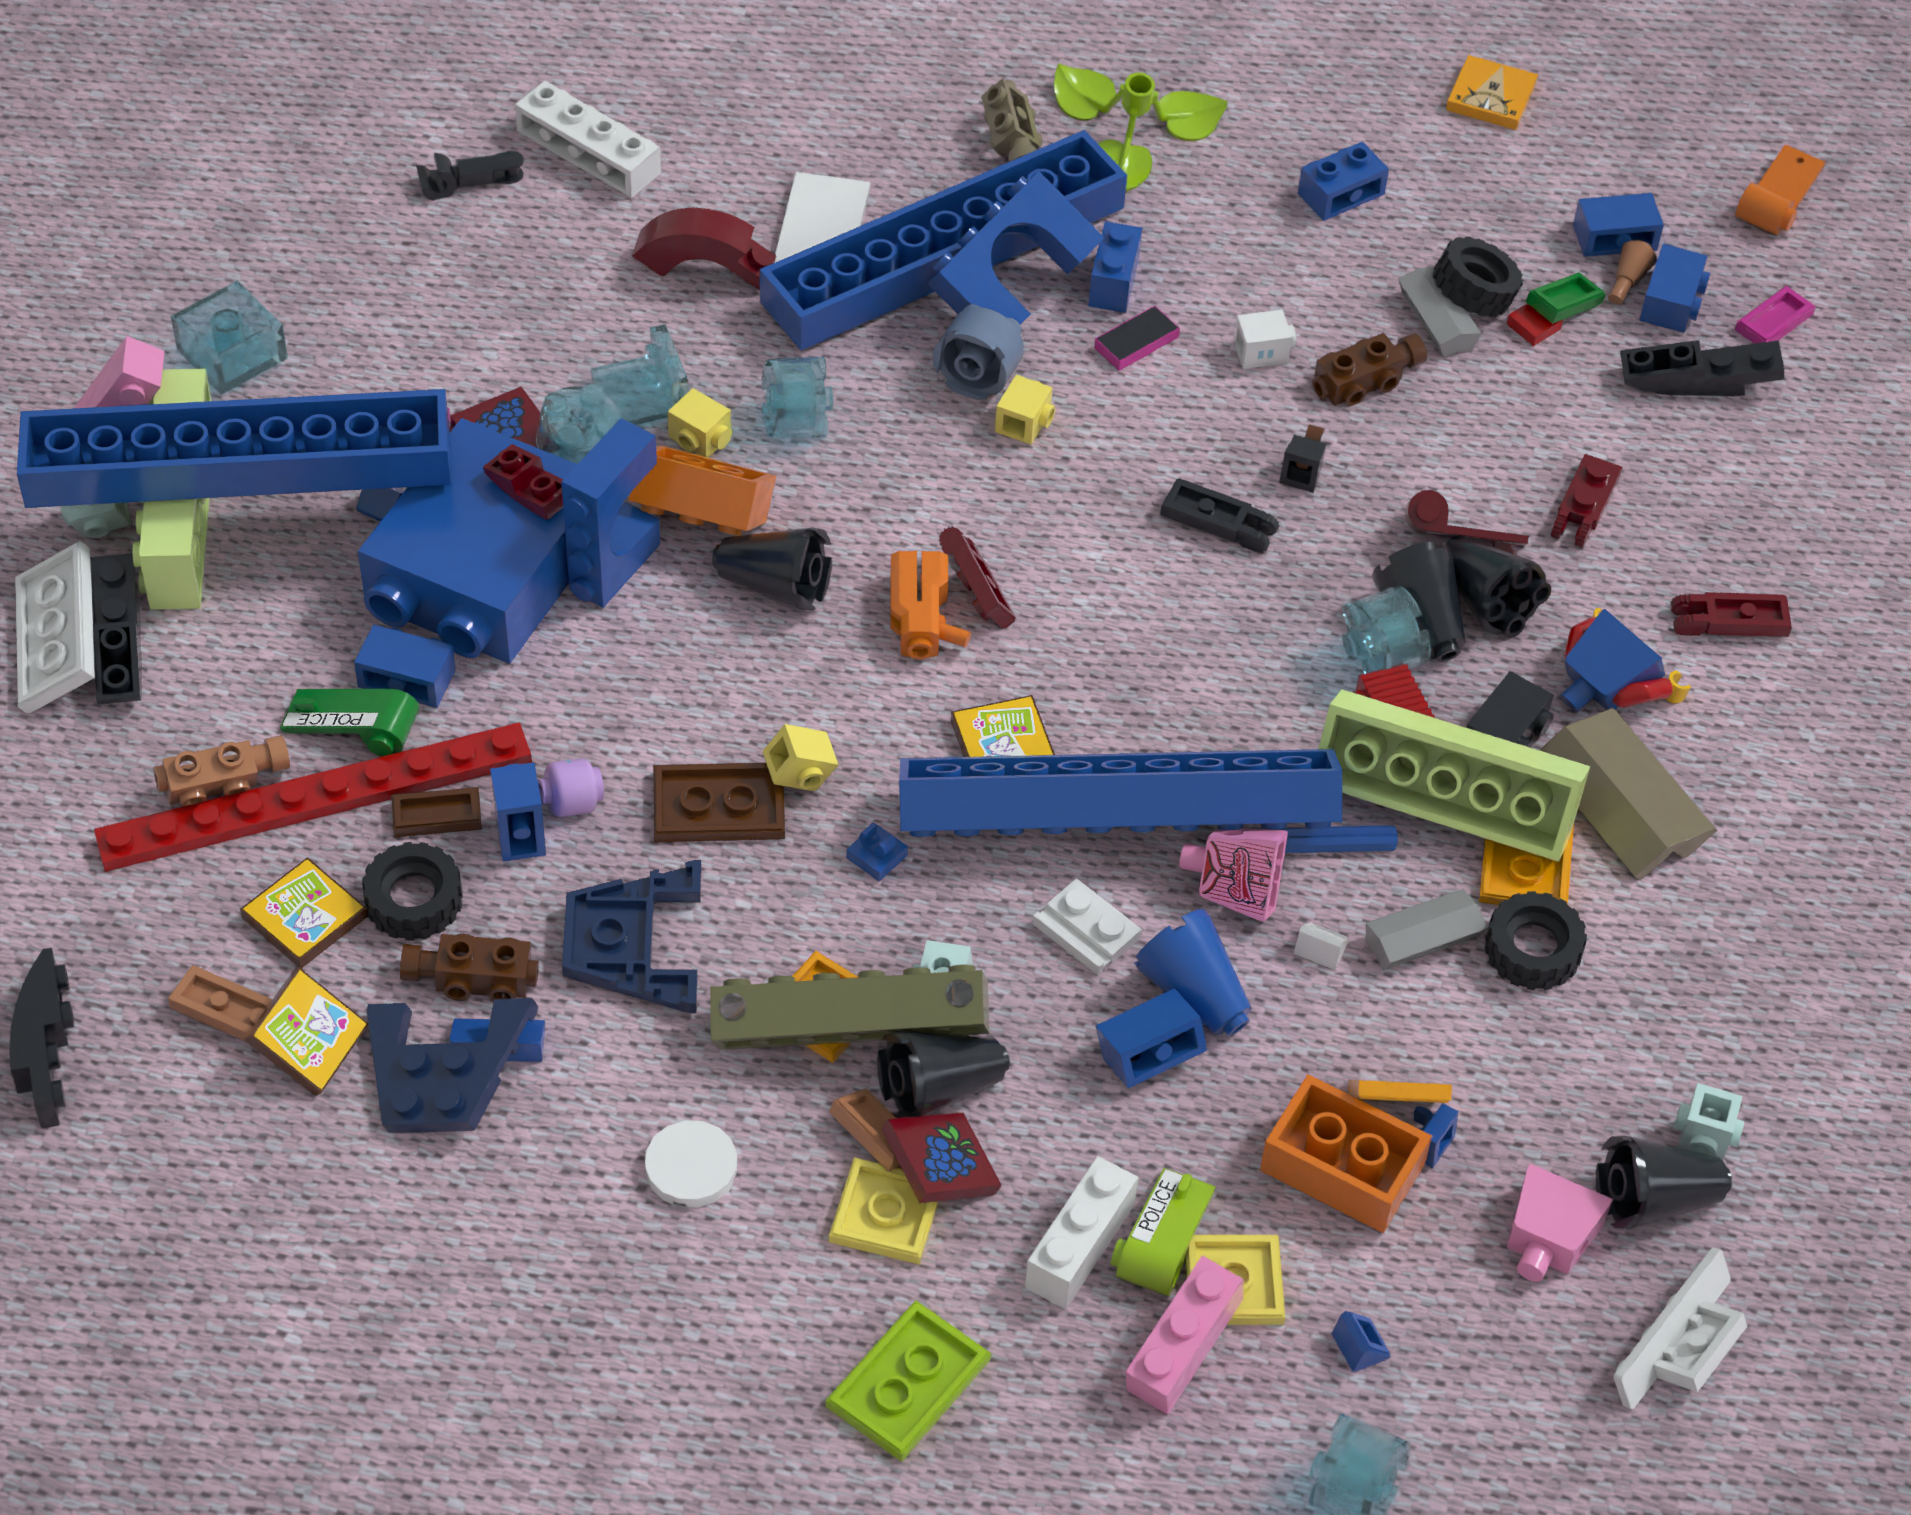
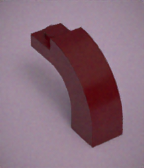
M681 208L655 217L640 230L632 253L633 258L660 276H665L675 266L684 261L695 259L712 261L726 267L758 290H760V269L773 264L776 259V255L751 239L754 226L728 213L707 208Z

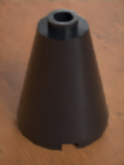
M814 527L725 537L714 548L712 564L717 569L718 575L725 580L798 609L813 611L816 609L812 605L814 599L822 602L830 583L832 557H825L824 545H831V542L825 530Z
M1433 541L1411 545L1388 557L1391 562L1390 565L1383 570L1378 565L1373 571L1372 579L1375 587L1427 658H1437V661L1445 662L1457 657L1461 653L1460 649L1465 645L1466 640L1453 556L1448 545L1442 542V548H1435Z
M896 1031L883 1036L882 1041H888L886 1049L878 1050L877 1072L884 1101L893 1098L899 1111L891 1113L896 1118L927 1116L1001 1082L1010 1065L1009 1054L1005 1046L1000 1045L994 1037Z
M1626 1135L1611 1136L1603 1144L1601 1151L1608 1150L1605 1163H1597L1595 1172L1596 1192L1613 1199L1608 1215L1612 1214L1615 1222L1610 1225L1617 1229H1632L1721 1203L1732 1187L1730 1169L1719 1157Z

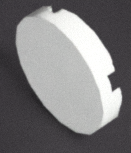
M684 1120L668 1125L653 1137L646 1149L645 1175L650 1188L663 1201L673 1205L674 1202L685 1204L686 1208H699L715 1203L729 1192L737 1173V1151L732 1139L719 1127L704 1121Z

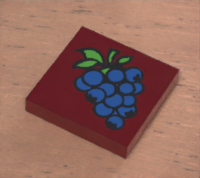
M522 386L450 415L453 428L463 418L546 452L560 447L558 435Z
M964 1112L888 1119L882 1128L919 1203L996 1195L1002 1186Z

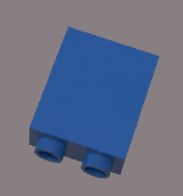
M461 418L449 433L451 485L407 487L358 550L364 603L369 612L380 622L395 628L404 627L410 622L438 634L444 643L453 645L454 653L460 656L476 658L482 652L511 664L569 584L564 510L562 508L548 520L538 516L499 488L484 473L483 466L511 444L541 457L544 470L562 479L577 464Z

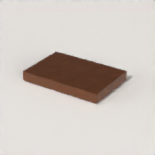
M767 763L653 765L654 842L785 839L784 786L773 783Z

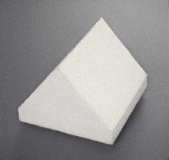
M1306 923L1301 925L1294 954L1335 970L1349 939H1347V936L1314 923Z

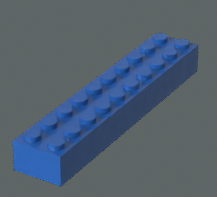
M1082 130L760 269V303L799 350L802 351L935 292L927 284L937 274L932 267L948 251L955 256L962 249L957 242L973 226L980 231L987 224L982 217L997 201L1004 206L1011 199L1007 191L1022 176L1029 181L1039 171L1092 223L1124 209L1127 174L1085 130ZM1019 235L998 237L995 239L991 250L992 266L1038 247V245L1032 240Z
M434 389L20 411L17 478L25 508L451 485L449 418L446 390Z
M1334 749L900 758V831H910V835L915 837H929L935 835L936 831L954 830V834L958 836H974L979 834L980 830L997 829V832L1002 835H1018L1023 833L1024 829L1041 828V831L1046 834L1066 833L1068 828L1085 827V831L1090 833L1110 832L1112 827H1129V830L1133 832H1151L1156 829V826H1173V829L1177 831H1195L1199 829V825H1217V828L1221 830H1239L1243 828V824H1261V827L1265 829H1283L1287 827V823H1305L1306 827L1320 829L1330 827L1331 822H1342V768Z

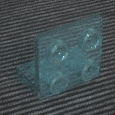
M665 324L650 327L651 344L645 345V357L591 369L593 383L611 428L620 418L634 425L668 418V410L689 392L687 375Z

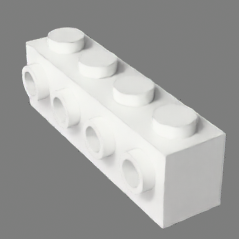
M547 81L542 82L515 104L518 132L631 198L661 174L660 147Z

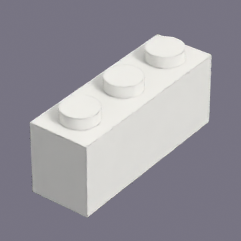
M1097 1156L1028 1259L1025 1288L1066 1310L1134 1207L1139 1177Z

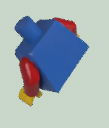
M1596 608L1592 617L1574 625L1569 631L1564 651V663L1568 676L1574 682L1560 694V698L1575 713H1578L1592 699L1598 702L1605 710L1612 708L1616 710L1619 707L1626 708L1661 699L1677 704L1685 700L1691 689L1689 684L1686 686L1678 685L1682 674L1677 670L1672 671L1668 678H1662L1665 676L1662 657L1605 608L1603 610Z

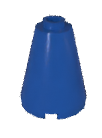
M1198 909L1181 917L1186 925L1175 929L1167 926L1153 937L1136 955L1138 961L1134 962V965L1162 991L1167 992L1175 988L1199 1014L1202 1024L1215 1035L1225 1032L1230 1037L1238 1033L1250 1022L1247 1015L1252 1010V1007L1211 917L1205 909Z

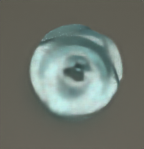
M824 357L775 358L765 361L761 390H766V403H762V413L769 437L787 439L827 436L828 422L825 411H832L833 391L831 387H825L824 380L826 379V360Z
M589 384L585 387L571 386L559 389L554 393L548 394L544 399L536 432L535 447L578 464L621 418L620 412L614 402L606 396L603 388L598 385Z
M1401 586L1387 588L1343 605L1342 612L1348 633L1342 635L1343 646L1351 658L1359 657L1364 674L1381 669L1388 670L1404 664H1408V669L1410 670L1429 660L1431 645L1428 630H1419L1415 618L1422 616V613L1414 598L1405 588Z
M1341 1414L1333 1427L1331 1441L1333 1442L1328 1452L1320 1450L1311 1466L1309 1478L1315 1480L1316 1483L1309 1497V1505L1328 1515H1386L1399 1490V1486L1394 1485L1397 1469L1403 1472L1406 1470L1410 1443L1399 1436L1357 1418Z

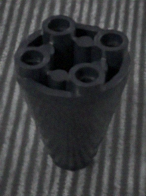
M1455 536L1446 542L1453 556L1458 591L1481 626L1488 632L1497 635L1505 634L1508 637L1519 635L1523 631L1526 621L1535 613L1539 605L1548 600L1552 591L1551 585L1546 582V574L1541 566L1524 557L1470 538Z

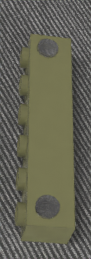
M953 965L948 968V972L930 973L928 968L913 967L904 969L903 975L885 976V972L880 970H866L859 972L858 978L842 979L836 973H819L813 975V980L795 981V978L791 976H773L768 978V983L750 984V980L735 978L723 981V986L710 987L711 1041L719 1050L882 1041L884 1035L896 1031L951 1035L990 1034L988 980L984 972L976 970V967L973 965Z

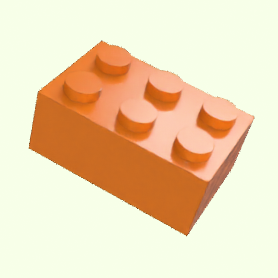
M665 446L656 447L657 464L632 490L629 496V501L640 503V510L644 512L664 515L665 510L680 514V521L703 525L705 520L719 524L718 530L721 532L742 535L743 531H752L753 528L766 523L777 475Z
M1307 1074L1265 1141L1260 1171L1385 1233L1425 1165L1432 1135Z

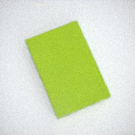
M915 1300L826 1399V1408L902 1462L989 1363L991 1352Z

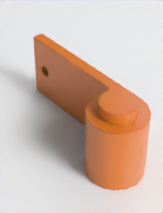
M1785 144L1758 185L1755 183L1748 185L1738 203L1735 217L1775 235H1778L1781 230L1789 231L1796 218L1797 207L1825 167L1826 162Z

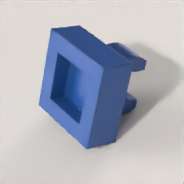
M873 822L846 849V858L879 882L908 855V846Z
M1444 1103L1441 1104L1435 1114L1422 1106H1417L1414 1110L1413 1120L1424 1126L1418 1129L1432 1135L1425 1165L1432 1169L1456 1135L1459 1111Z

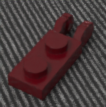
M1584 454L1561 502L1550 536L1560 539L1566 530L1568 521L1581 525L1578 527L1575 535V545L1583 548L1591 531L1596 529L1621 476L1623 467Z
M948 526L947 529L944 528V531L939 536V545L942 546L943 552L948 557H953L955 563L960 566L956 574L969 591L973 590L976 599L972 603L976 611L985 621L992 619L1002 628H1006L1014 623L1016 617L975 543L970 538L963 536V533L957 527Z
M1705 592V594H1680L1670 601L1671 612L1676 615H1682L1673 621L1674 632L1679 635L1699 636L1706 632L1709 635L1789 637L1792 629L1788 600L1784 594Z

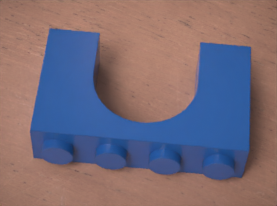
M1039 171L1029 181L1022 176L1007 191L1011 199L1004 206L997 201L982 217L987 224L980 231L973 226L957 242L962 249L955 256L948 251L932 267L937 274L927 284L957 314L963 311L966 306L973 304L996 311L1006 318H1013L1020 325L1031 315L1000 283L994 273L991 263V250L996 238L1004 235H1019L1032 240L1066 274L1078 266L1104 239L1101 233Z
M622 418L616 422L561 481L569 590L581 601H591L603 608L660 546L659 519L626 502L623 504L632 490L657 464L656 435Z

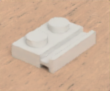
M1077 878L1049 901L1047 908L1041 913L1037 912L1033 915L1034 926L1096 975L1101 974L1109 963L1112 964L1141 938L1142 929Z

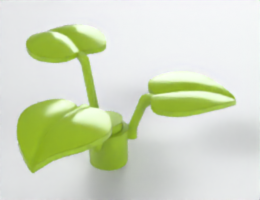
M1059 63L1054 77V95L1058 106L1066 115L1083 121L1092 120L1098 115L1099 111L1109 113L1122 99V106L1126 113L1130 115L1124 144L1114 139L1103 140L1098 144L1127 174L1126 191H1131L1141 185L1151 173L1152 156L1150 151L1143 146L1131 145L1136 118L1147 113L1151 105L1154 107L1158 120L1167 121L1168 132L1175 138L1183 141H1198L1208 137L1214 132L1227 109L1228 101L1190 91L1168 93L1159 102V93L1154 91L1155 82L1153 78L1141 72L1129 75L1126 78L1125 84L1120 85L1119 92L1116 94L1115 86L1107 76L1093 70L1072 68Z

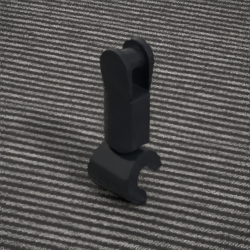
M507 151L491 156L455 159V166H452L451 160L446 155L434 153L437 170H430L424 165H416L423 194L427 199L433 201L452 195L457 183L459 187L493 183L512 184L519 182L523 178V170L520 168L523 165V156L517 151Z

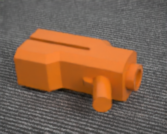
M897 551L892 553L890 563V629L900 636V654L919 660L935 657L939 654V639L966 648L970 641L971 632L946 624L945 617L939 614V607L947 602L948 555L940 551L921 552V601L919 602L917 601V551Z

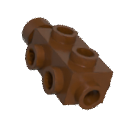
M1381 333L1369 339H1362L1356 344L1340 351L1330 352L1316 361L1315 376L1312 380L1314 392L1321 400L1329 398L1334 406L1345 402L1349 407L1362 402L1369 392L1377 389L1382 393L1389 392L1402 379L1404 366L1412 368L1426 362L1427 350L1425 344L1418 334L1412 333L1400 338L1397 344L1393 345L1385 333Z
M441 934L438 951L423 950L422 945L404 944L400 961V980L420 981V977L435 978L436 991L443 992L447 998L457 1001L468 999L470 994L489 996L491 1001H494V999H513L516 997L526 998L527 987H537L539 960H531V942L519 941L510 937L496 939L474 937L470 934Z

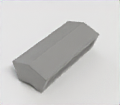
M1418 268L1398 278L1401 292L1443 358L1457 352L1471 351L1474 348L1481 332L1464 308L1452 303L1453 301L1442 294L1441 289L1435 284V278H1433L1434 268Z
M1464 889L1367 922L1366 943L1376 955L1384 971L1479 937L1488 927L1477 903Z

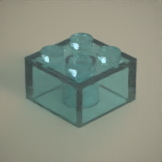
M238 280L170 316L176 349L195 369H206L208 382L221 395L288 359L283 325Z

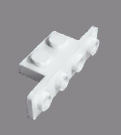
M1712 1247L1703 1260L1694 1266L1690 1277L1679 1291L1670 1297L1666 1308L1652 1326H1649L1644 1331L1641 1340L1629 1356L1619 1363L1614 1374V1381L1624 1407L1633 1410L1657 1378L1698 1392L1747 1328L1744 1313L1714 1304L1731 1281L1722 1250Z

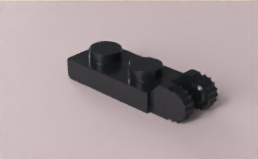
M1181 478L1176 479L1161 505V516L1232 542L1237 541L1241 547L1257 553L1266 552L1270 544L1268 536L1276 534L1280 526L1274 515L1272 516L1270 513L1267 514L1265 511L1254 508L1250 503Z

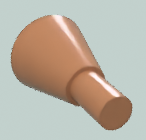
M1628 241L1622 245L1616 283L1608 296L1610 302L1621 305L1629 289L1656 264L1657 255L1649 244L1643 241Z

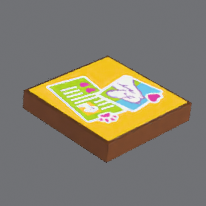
M1033 695L951 712V724L963 757L1055 755Z
M308 857L240 908L241 918L301 969L368 917L367 907Z
M298 967L292 971L244 1040L311 1094L317 1096L324 1091L369 1024Z

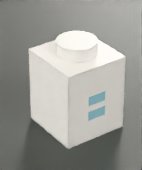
M1283 310L1237 315L1234 344L1242 368L1249 369L1289 363L1290 350L1296 347V333L1294 326L1288 325Z

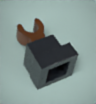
M1309 424L1305 437L1293 436L1284 454L1279 480L1280 484L1314 493L1327 443L1321 442L1325 428Z

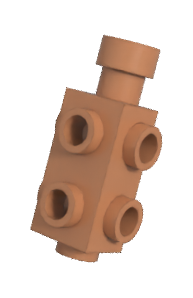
M283 735L266 738L263 744L251 746L248 740L238 743L226 742L219 747L196 752L183 751L177 756L163 758L162 765L153 767L158 792L166 791L169 804L181 803L182 806L206 801L209 796L223 793L227 796L250 790V787L256 786L258 771L270 769L273 773L290 769V760ZM229 751L236 753L234 755L223 757V755ZM183 761L193 762L192 764L179 766Z

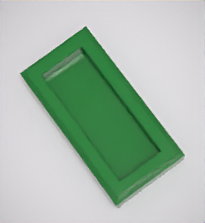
M1578 272L1530 290L1525 302L1553 324L1599 306L1603 303L1606 293Z

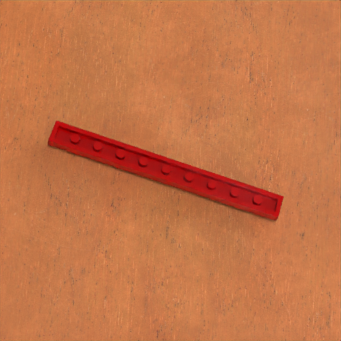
M518 722L95 828L94 833L104 871L107 872L391 800V795L423 792L490 775V769L504 767L509 764L532 763V755L521 724Z

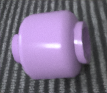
M585 758L552 762L546 766L543 779H538L542 805L547 804L550 812L559 818L593 812L597 802L602 801L604 797L601 772L598 767H592L591 763Z

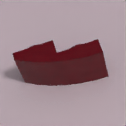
M511 444L483 466L484 473L499 488L538 516L548 520L563 508L561 483L563 479L545 471L541 457Z

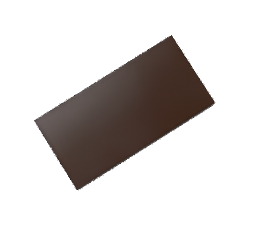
M479 787L391 795L394 838L482 830Z

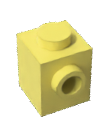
M1016 374L996 406L995 432L1031 445L1041 428H1048L1054 418L1056 406L1051 404L1053 387Z
M692 388L668 410V436L676 441L685 451L695 452L700 456L708 458L717 449L721 450L726 447L732 437L731 410Z
M784 724L762 751L775 785L816 791L839 765L827 732Z

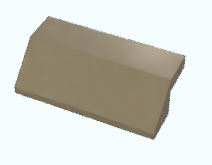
M1613 708L1565 726L1539 750L1590 766L1578 809L1631 873L1640 880L1648 875L1673 851L1681 857L1687 858L1718 831Z

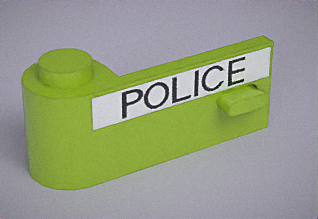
M1163 1168L1128 1239L1119 1238L1114 1248L1110 1265L1117 1267L1116 1277L1170 1297L1179 1278L1187 1248L1213 1197L1216 1186L1194 1179L1188 1173L1183 1175Z

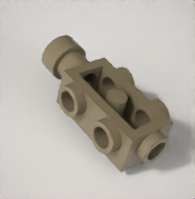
M1002 78L999 82L992 85L981 98L985 110L984 119L989 126L991 134V146L1000 156H1007L1010 162L1038 150L1042 145L1043 138L1037 133L1034 123L1036 112L1030 107L1028 96L1017 89L1013 81Z

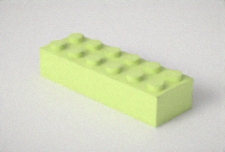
M163 369L161 387L148 404L212 401L206 369ZM210 498L140 502L144 503L143 510L136 511V531L141 537L140 542H133L134 567H141L138 576L140 594H147L150 610L201 608Z
M1343 689L1330 703L1318 748L1334 749L1342 768V793L1558 862L1570 838L1590 770L1588 765Z

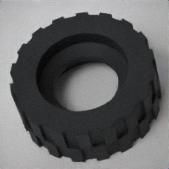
M1466 236L1465 238L1457 237L1454 241L1451 240L1448 243L1433 272V278L1436 280L1435 284L1441 289L1442 294L1446 298L1448 297L1453 301L1452 303L1464 308L1465 311L1484 317L1485 315L1496 317L1498 314H1504L1523 285L1522 272L1518 269L1516 262L1509 258L1507 253L1502 252L1497 246L1489 244L1484 240Z
M405 842L403 845H393L388 847L387 851L382 854H377L374 857V861L368 864L365 869L366 875L362 879V887L368 918L376 924V928L379 931L388 933L389 937L395 939L398 937L405 938L408 941H414L416 938H422V940L430 938L431 935L439 934L446 930L445 927L452 924L457 919V912L461 911L463 893L459 868L455 866L451 855H446L443 849L437 846L432 847L424 842H420V844ZM419 875L428 878L435 887L434 896L423 905L414 907L400 906L391 897L393 885L403 877Z
M1527 891L1526 894L1517 893L1508 900L1504 899L1499 903L1498 909H1495L1492 913L1485 938V954L1489 956L1488 962L1491 967L1498 971L1497 974L1500 977L1511 981V984L1517 987L1519 985L1524 986L1529 990H1536V988L1548 990L1552 989L1553 986L1565 984L1569 977L1572 978L1577 972L1587 942V934L1584 932L1586 926L1584 921L1580 920L1576 909L1568 906V902L1563 899H1557L1552 897V894L1545 892L1544 894H1539L1536 891ZM1525 925L1544 927L1554 934L1557 940V948L1554 953L1547 957L1526 954L1516 947L1514 943L1515 932Z

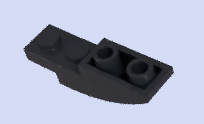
M1699 340L1620 350L1624 384L1657 394L1744 396L1745 385L1785 380L1779 340L1701 350Z
M133 553L90 557L97 704L141 701L140 605L137 598L136 567H134Z
M52 948L42 949L21 987L14 1009L9 1044L10 1071L17 1094L32 1091L34 1107L41 1129L60 1125L58 1108L66 1107V1099L62 1080L54 1081L53 1070L61 1069L58 1047L68 1046L66 1029L75 1027L70 1000L62 1001L61 992L70 990L65 964H56Z

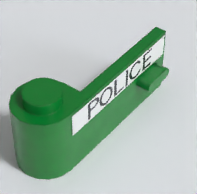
M297 689L280 729L286 733L359 734L373 754L383 757L402 752L418 714L419 705L414 697L397 689Z

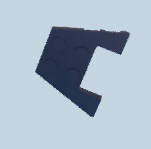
M701 860L685 862V868L666 873H659V869L650 871V877L623 883L622 879L567 892L562 957L563 977L686 1013L697 1014V970L652 969L651 958L654 904L656 902L701 903Z
M533 998L494 999L486 1040L483 1042L406 1045L412 1010L406 1003L368 1004L367 1017L383 1127L391 1133L475 1131L502 1081L499 1074L509 1055L516 1054L520 1047L517 1040L527 1021L533 1022L538 1013L539 1006Z

